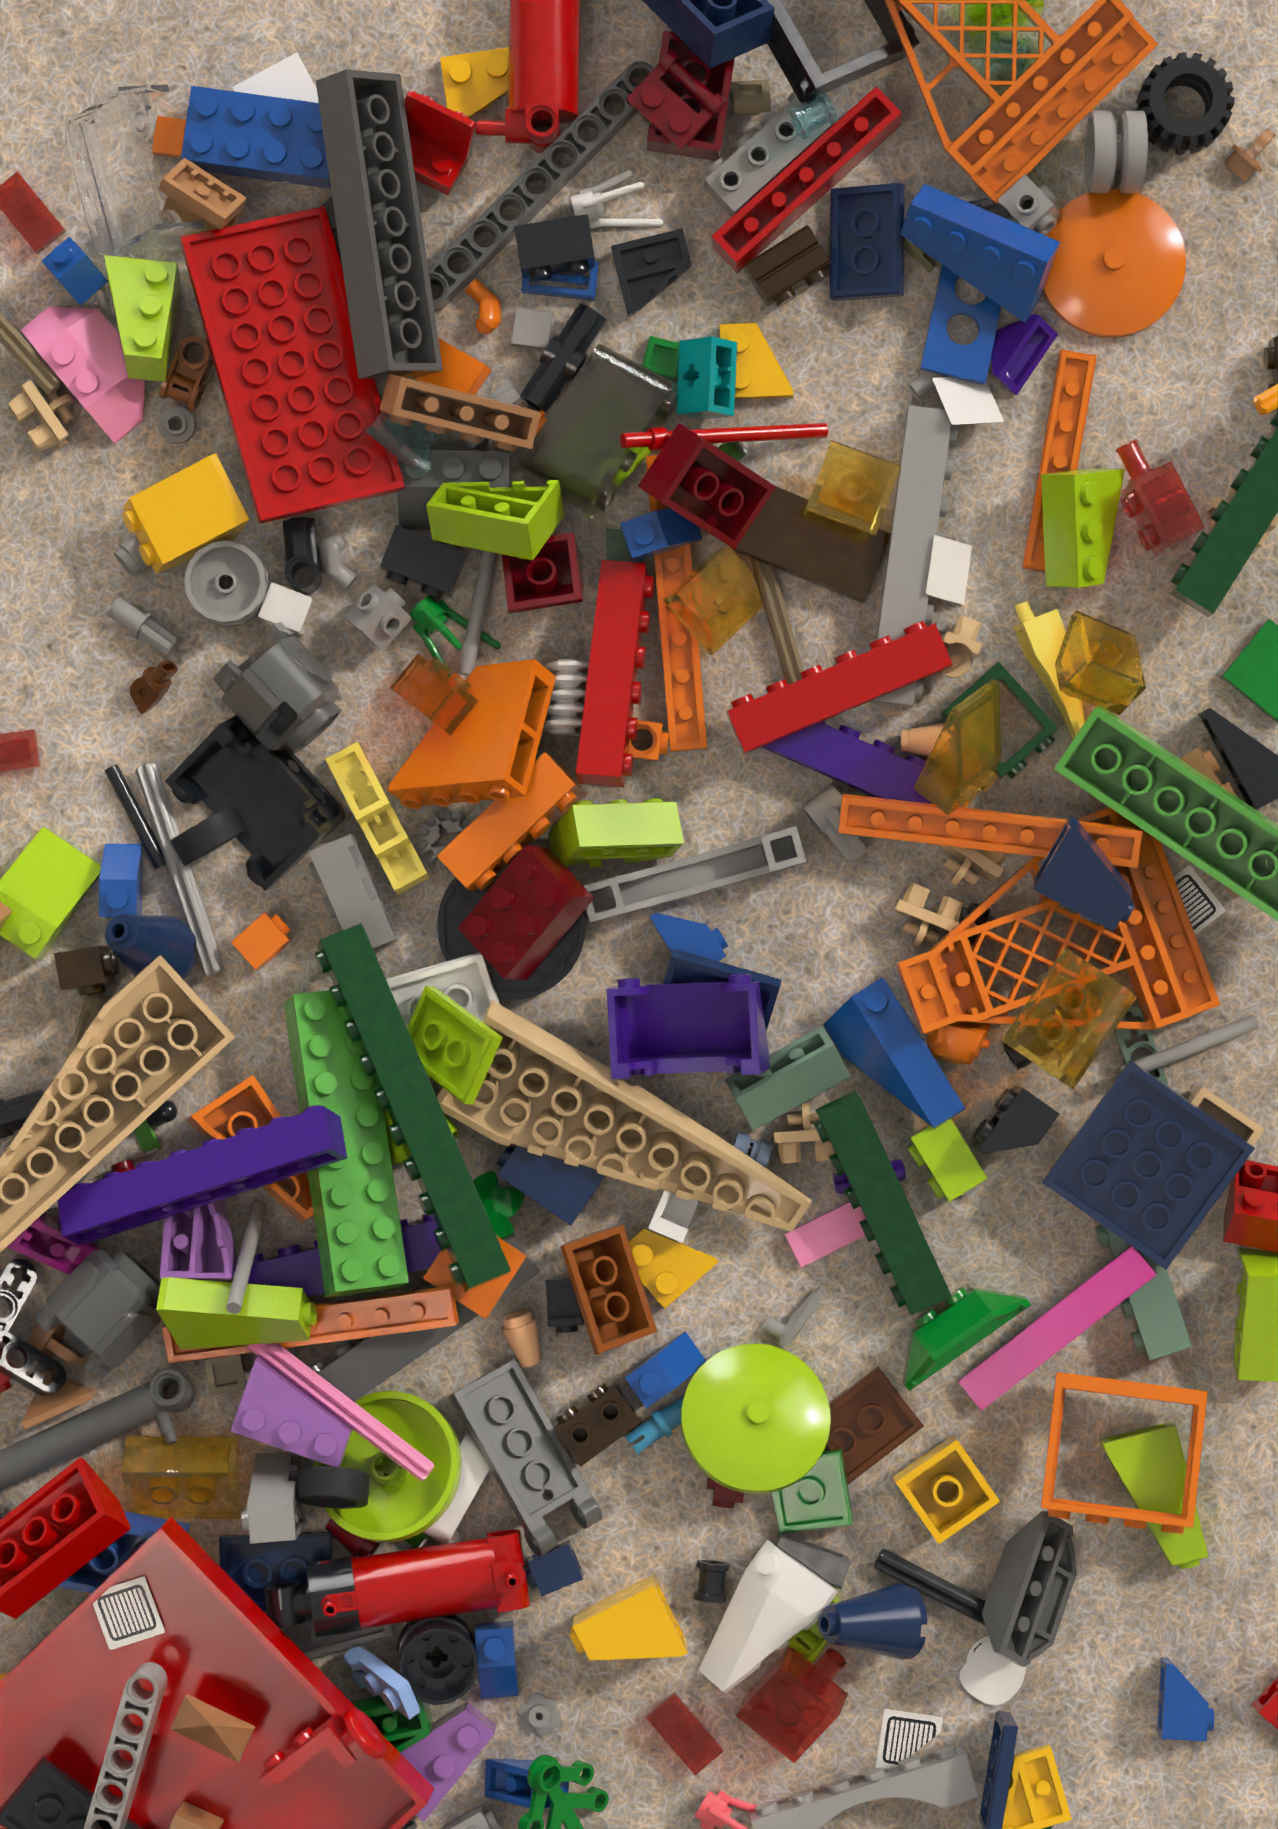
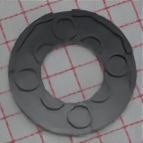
M508 864L496 873V879L484 890L478 888L473 892L467 889L456 877L449 884L441 900L437 918L438 939L446 961L479 952L458 927L509 866ZM585 910L527 980L503 979L486 960L497 997L500 999H523L536 996L551 989L567 976L577 962L585 941Z

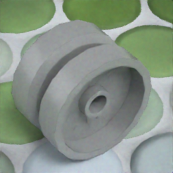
M1091 110L1087 123L1085 146L1087 192L1107 194L1113 186L1116 174V183L1121 194H1141L1145 184L1148 160L1145 112L1124 111L1119 118L1116 132V121L1110 110Z
M225 540L211 542L195 553L188 562L184 576L186 596L198 613L213 624L224 627L243 626L258 617L270 587V577L264 564L254 552L243 544ZM227 577L229 580H233L231 588L222 589L224 586L221 582L224 578Z

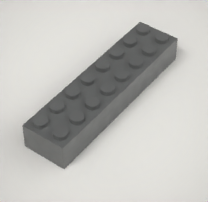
M346 69L316 80L358 379H387L388 373L415 379L443 371L401 75Z

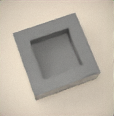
M516 307L511 345L545 350L550 342L553 312Z

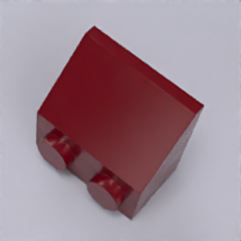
M574 532L551 535L534 560L502 554L509 614L583 602L584 580L581 556Z

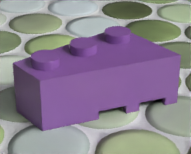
M223 1199L165 1218L160 1279L163 1277L222 1282L233 1281L238 1257Z
M259 1356L254 1361L231 1428V1432L333 1467L341 1465L353 1431L352 1428Z
M468 1701L433 1723L430 1735L400 1752L434 1787L428 1803L416 1814L423 1821L428 1818L495 1734L496 1724Z

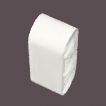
M466 1433L459 1445L462 1470L454 1499L439 1520L423 1531V1533L442 1544H448L490 1470L473 1437Z

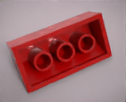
M79 1457L0 1520V1611L14 1619H17L131 1529L119 1500L85 1459Z

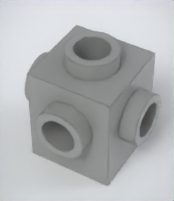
M1026 174L998 199L1003 209L1009 215L1006 219L1043 235L1048 234L1055 227L1057 219L1061 216L1054 205L1059 201L1045 184L1038 188Z
M374 583L344 615L350 623L382 651L403 631L404 627L412 619L402 608L406 602L394 590L389 588L384 592Z

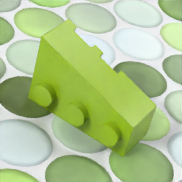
M1087 468L1041 475L1046 586L1081 588L1104 584L1125 468Z
M548 480L547 486L525 487L524 481H512V487L490 488L489 482L442 483L426 504L433 541L528 560H534L565 516L559 480Z
M660 798L647 799L641 803H628V800L625 799L613 800L607 804H594L591 800L578 801L573 803L548 832L551 852L565 867L572 864L589 862L590 869L602 867L601 860L624 858L625 864L671 857L684 844L677 802H663Z
M1238 1248V1259L1242 1263L1243 1273L1242 1283H1237L1236 1295H1240L1238 1318H1235L1233 1366L1238 1380L1278 1382V1253L1262 1249Z

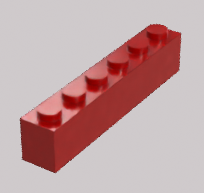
M876 86L711 236L713 249L738 274L744 269L745 263L757 257L901 126L902 112Z
M601 560L576 767L579 784L624 788L625 776H632L634 758L633 754L628 753L629 741L636 740L638 719L632 718L634 704L640 705L642 683L637 682L638 669H644L646 660V647L641 646L642 633L648 634L650 626V611H645L646 598H652L654 592V576H649L646 563Z
M924 621L918 622L903 629L905 636L892 641L889 635L869 643L871 650L857 656L855 650L849 651L834 658L836 665L825 670L819 664L801 672L802 679L788 685L786 679L765 687L768 694L753 699L752 694H748L732 701L733 708L728 710L726 714L743 754L752 752L950 668L953 664L936 624L926 626Z

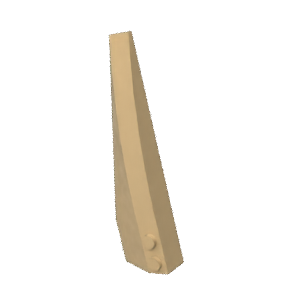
M161 955L141 970L102 1006L0 1158V1253L235 1038L229 1029Z
M493 1000L480 1021L503 1038L474 1104L462 1103L442 1086L436 1095L445 1114L496 1143L506 1146L510 1144L528 1149L527 1152L539 1156L543 1154L564 1160L565 1164L575 1167L582 1165L596 1169L598 1174L655 1191L662 1189L675 1193V1197L688 1201L695 1199L711 1204V1208L724 1212L727 1209L744 1214L747 1219L790 1232L794 1230L812 1202L810 1198L687 1115L629 1079H611L610 1068Z

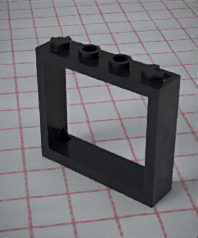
M767 0L775 8L770 42L767 44L801 104L906 57L884 0H864L889 44L822 73L782 1ZM900 10L898 14L912 49H914L920 42L915 35L913 26L907 21L902 10Z

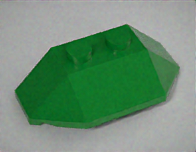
M961 1287L951 1293L952 1297L945 1299L947 1305L938 1312L931 1308L915 1320L917 1326L911 1330L903 1383L909 1392L1030 1307L1031 1304L1028 1299L1020 1295L973 1287L966 1291L964 1287Z

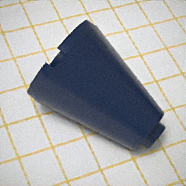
M121 914L114 917L106 927L105 940L107 945L134 977L160 955L183 980L189 975L195 965L194 943L197 944L196 936L191 928L178 918L160 915Z
M894 1584L828 1605L824 1608L818 1621L819 1631L828 1643L899 1660L912 1659L917 1656L924 1646L926 1637H920L921 1625L927 1624L924 1601L918 1590L914 1587H907L906 1584Z

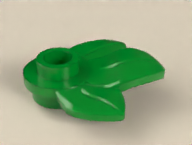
M494 1171L486 1172L474 1179L473 1183L495 1234L501 1239H505L514 1233V1228L509 1218L513 1217L520 1210L524 1201V1193L512 1187H498L496 1173Z

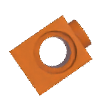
M638 720L637 732L647 731L653 738V744L649 749L639 751L633 747L630 740L628 753L633 754L635 760L658 762L659 754L667 755L669 733L662 732L663 723Z
M264 912L231 943L255 970H260L292 942L287 935L291 928L277 913L271 917L268 913Z

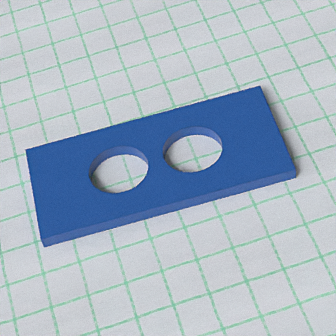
M941 265L920 370L985 384L1001 306L987 296L978 304L969 305L963 303L955 293V283L960 277L944 265ZM966 315L972 318L978 327L976 340L967 345L953 342L949 338L946 329L947 322L952 317Z

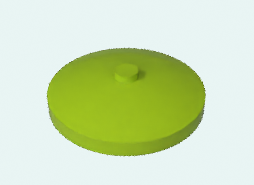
M742 1344L715 1354L697 1370L684 1394L680 1423L683 1440L690 1456L709 1478L723 1487L737 1492L765 1494L780 1491L795 1484L815 1466L828 1441L831 1415L823 1385L805 1362L779 1347L766 1344Z
M398 1391L371 1393L362 1396L355 1403L433 1462V1470L425 1480L419 1481L353 1430L343 1461L339 1467L368 1473L370 1476L368 1505L352 1509H324L340 1527L357 1537L373 1542H397L412 1538L427 1530L448 1509L460 1482L462 1470L461 1450L450 1423L427 1401L412 1394ZM315 1460L313 1463V1467H333Z

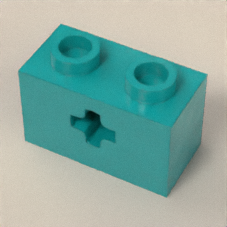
M712 336L679 341L676 415L702 420L734 416L737 342Z

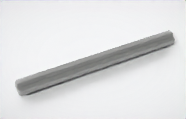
M155 763L142 765L136 768V775L185 922L196 936L197 944L194 943V949L202 973L205 976L220 973L224 970V965L190 864L183 865L170 843L171 839L179 835V831L157 765Z

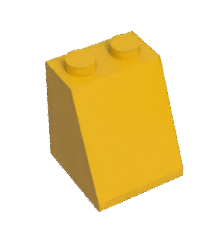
M216 453L131 496L122 508L124 511L122 512L124 524L130 533L134 532L141 544L139 546L140 555L147 566H152L155 574L190 560L199 549L211 542L235 540L250 520Z
M654 1574L579 1611L573 1616V1626L570 1627L571 1633H569L577 1652L579 1654L585 1652L589 1661L682 1657L688 1654L687 1640Z

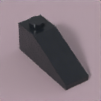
M1208 708L1199 713V717L1246 803L1257 810L1278 799V755L1213 709Z

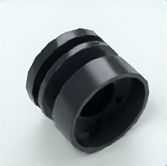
M454 1614L408 1621L401 1629L396 1644L400 1675L409 1682L415 1698L424 1703L441 1705L452 1703L463 1697L473 1686L478 1672L477 1653L473 1635L466 1622ZM434 1646L441 1647L438 1656H431Z

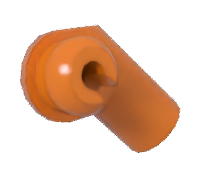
M476 278L466 288L465 293L479 305V318L475 321L476 329L480 333L488 335L498 328L501 323V302L495 294Z

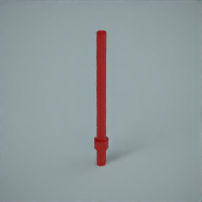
M826 423L692 429L691 431L709 443L714 444L826 438L828 426ZM665 427L648 428L647 432L622 433L620 435V444L622 448L648 447L650 451L661 450L674 430L667 431Z

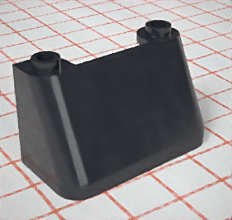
M236 715L219 724L165 780L172 789L174 796L182 803L195 805L203 801L214 814L228 806H232L245 828V832L236 838L251 854L246 860L247 875L252 882L261 886L264 891L276 884L309 853L308 851L313 850L345 819V812L338 801L287 746L280 751L267 750Z

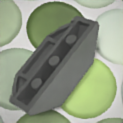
M1041 1511L1006 1542L982 1611L993 1651L1021 1667H1026L1031 1663L1032 1659L1038 1657L1053 1645L1077 1575L1075 1549L1071 1539L1074 1536L1073 1526L1060 1518L1048 1517V1511Z

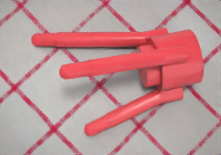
M721 1790L718 1795L709 1791L694 1817L702 1821L699 1826L702 1829H717L715 1826L722 1829L724 1824L732 1829H748L729 1817L733 1809L727 1805L751 1813L756 1812L755 1807L757 1805L733 1798Z

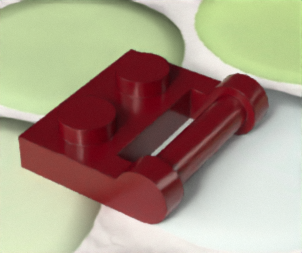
M670 50L626 98V103L677 150L682 152L723 108L727 101L719 93L714 95L678 62L680 57ZM668 73L705 106L699 114L662 81Z

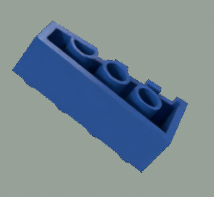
M927 184L923 185L910 203L900 233L904 238L1024 323H1026L1039 302L1060 242Z

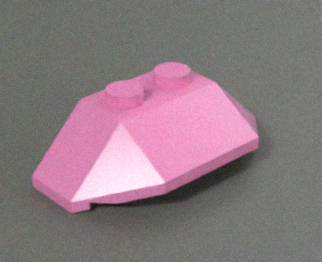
M48 307L20 330L115 444L144 421L146 380L128 378L119 333L99 309Z

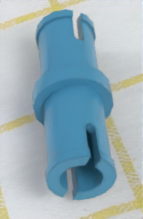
M684 1394L660 1412L655 1410L650 1413L652 1416L650 1419L624 1435L630 1444L642 1435L644 1436V1439L632 1446L637 1455L641 1454L643 1450L663 1436L668 1438L673 1435L672 1430L681 1424V1412L679 1409L681 1408Z

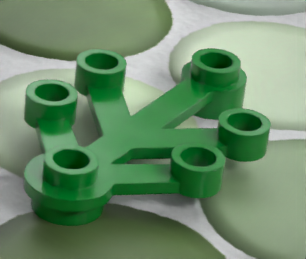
M544 1754L537 1757L530 1765L527 1775L528 1784L533 1790L529 1813L524 1814L520 1818L518 1829H544L542 1816L547 1797L551 1804L546 1829H561L562 1823L565 1829H584L573 1809H590L595 1812H601L608 1804L609 1797L607 1792L594 1786L587 1789L586 1792H563L560 1784L561 1782L572 1781L581 1786L588 1785L594 1776L592 1765L577 1760L571 1766H561L557 1759L550 1755Z

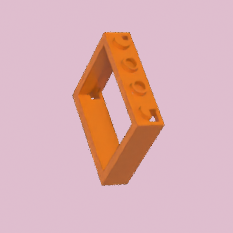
M1056 1372L1040 1508L1048 1509V1517L1070 1519L1071 1512L1086 1514V1522L1108 1524L1109 1517L1124 1519V1527L1146 1529V1522L1162 1524L1161 1532L1184 1534V1527L1193 1528L1208 1391ZM1066 1389L1192 1405L1181 1515L1053 1498Z

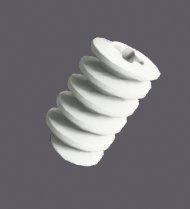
M558 659V661L547 663L546 669L556 674V680L550 699L552 705L548 707L546 715L550 720L545 721L544 731L558 736L580 738V734L575 731V728L582 725V719L577 717V713L583 712L584 704L579 702V698L585 697L586 690L580 686L581 683L587 682V675L582 672V669L588 668L589 662Z

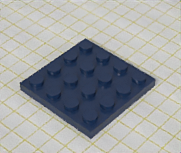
M1129 1060L1042 1180V1183L1158 1265L1167 1269L1255 1148L1139 1065Z

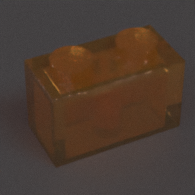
M417 653L390 688L451 736L478 702L467 691L472 685L456 672H453L449 677L448 675L452 670L436 657L428 661Z

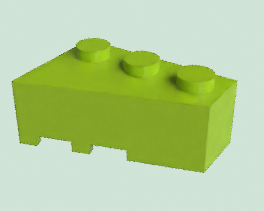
M104 255L127 376L131 379L165 382L181 291L178 263Z

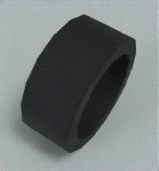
M228 806L170 840V843L183 865L186 866L245 832V828L232 806Z
M327 1466L302 1468L298 1471L296 1500L305 1505L323 1508H361L368 1505L370 1476L366 1472L350 1468Z

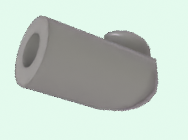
M331 534L326 539H323L318 547L321 570L345 590H348L358 576L341 563V552L345 547L343 539L338 535Z

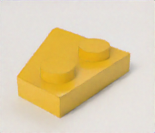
M509 47L440 57L448 109L462 112L468 118H471L479 111L481 113L491 106L499 97L508 94Z
M757 323L719 324L720 338L737 342L735 400L793 397V388Z
M643 1228L629 1240L641 1282L664 1309L719 1262L716 1257L691 1248L646 1228Z
M1050 1744L1014 1754L1002 1829H1042L1072 1820Z

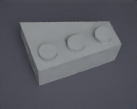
M349 834L308 851L313 861L309 863L317 884L322 882L328 895L323 897L331 918L337 916L342 927L341 931L362 923L373 950L398 940L356 837Z
M289 1451L255 1455L246 1510L242 1511L241 1514L243 1534H249L250 1544L296 1540L306 1525L305 1506L296 1500L298 1471L302 1469L300 1455Z

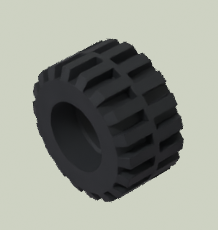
M1183 52L1178 53L1175 59H1172L1171 55L1163 59L1160 65L1156 64L1150 71L1137 96L1136 103H1138L1136 111H1144L1146 114L1147 131L1150 134L1148 141L1153 145L1158 141L1162 144L1160 150L1167 153L1170 148L1176 149V155H1184L1186 150H1190L1191 154L1199 152L1203 146L1207 148L1219 137L1232 115L1231 109L1235 101V97L1230 95L1234 89L1232 82L1225 81L1227 72L1223 67L1219 71L1214 68L1215 60L1209 58L1207 63L1202 61V54L1194 53L1192 58H1187V53ZM1176 86H1186L1197 91L1205 104L1204 116L1199 120L1190 122L1175 118L1168 111L1164 97L1167 90Z

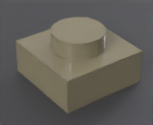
M768 80L731 82L734 114L754 116L763 112H771Z
M242 1354L203 1359L210 1396L245 1390L247 1381Z

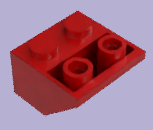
M1246 1160L1230 1183L1224 1213L1223 1242L1278 1253V1166Z

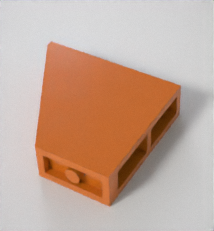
M535 659L476 666L390 782L387 791L401 800L400 803L410 809H421L422 806L429 805L447 807L451 803L461 802L477 804L482 800L493 799L508 801L509 798L525 797L556 676Z

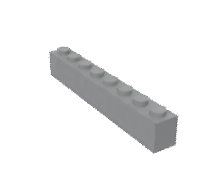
M909 405L906 410L876 640L888 635L892 641L905 636L903 629L921 621H924L926 626L932 624L934 605L928 604L929 595H926L934 535L944 536V532L937 531L939 517H946L949 495L942 494L944 480H951L954 459L947 458L949 443H956L958 425L951 424L946 410ZM924 679L868 703L912 708L915 700L921 701Z

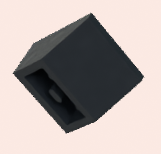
M1015 1086L1013 1090L1006 1088L994 1104L998 1111L992 1120L984 1119L974 1132L972 1137L977 1141L973 1147L986 1154L1038 1145L1060 1113L1023 1087Z

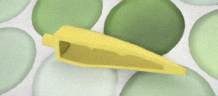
M1023 602L1014 606L1021 624L1014 626L1013 629L1027 661L1051 695L1073 740L1084 725L1085 718L1076 665L1064 624L1058 609L1034 617L1029 602Z

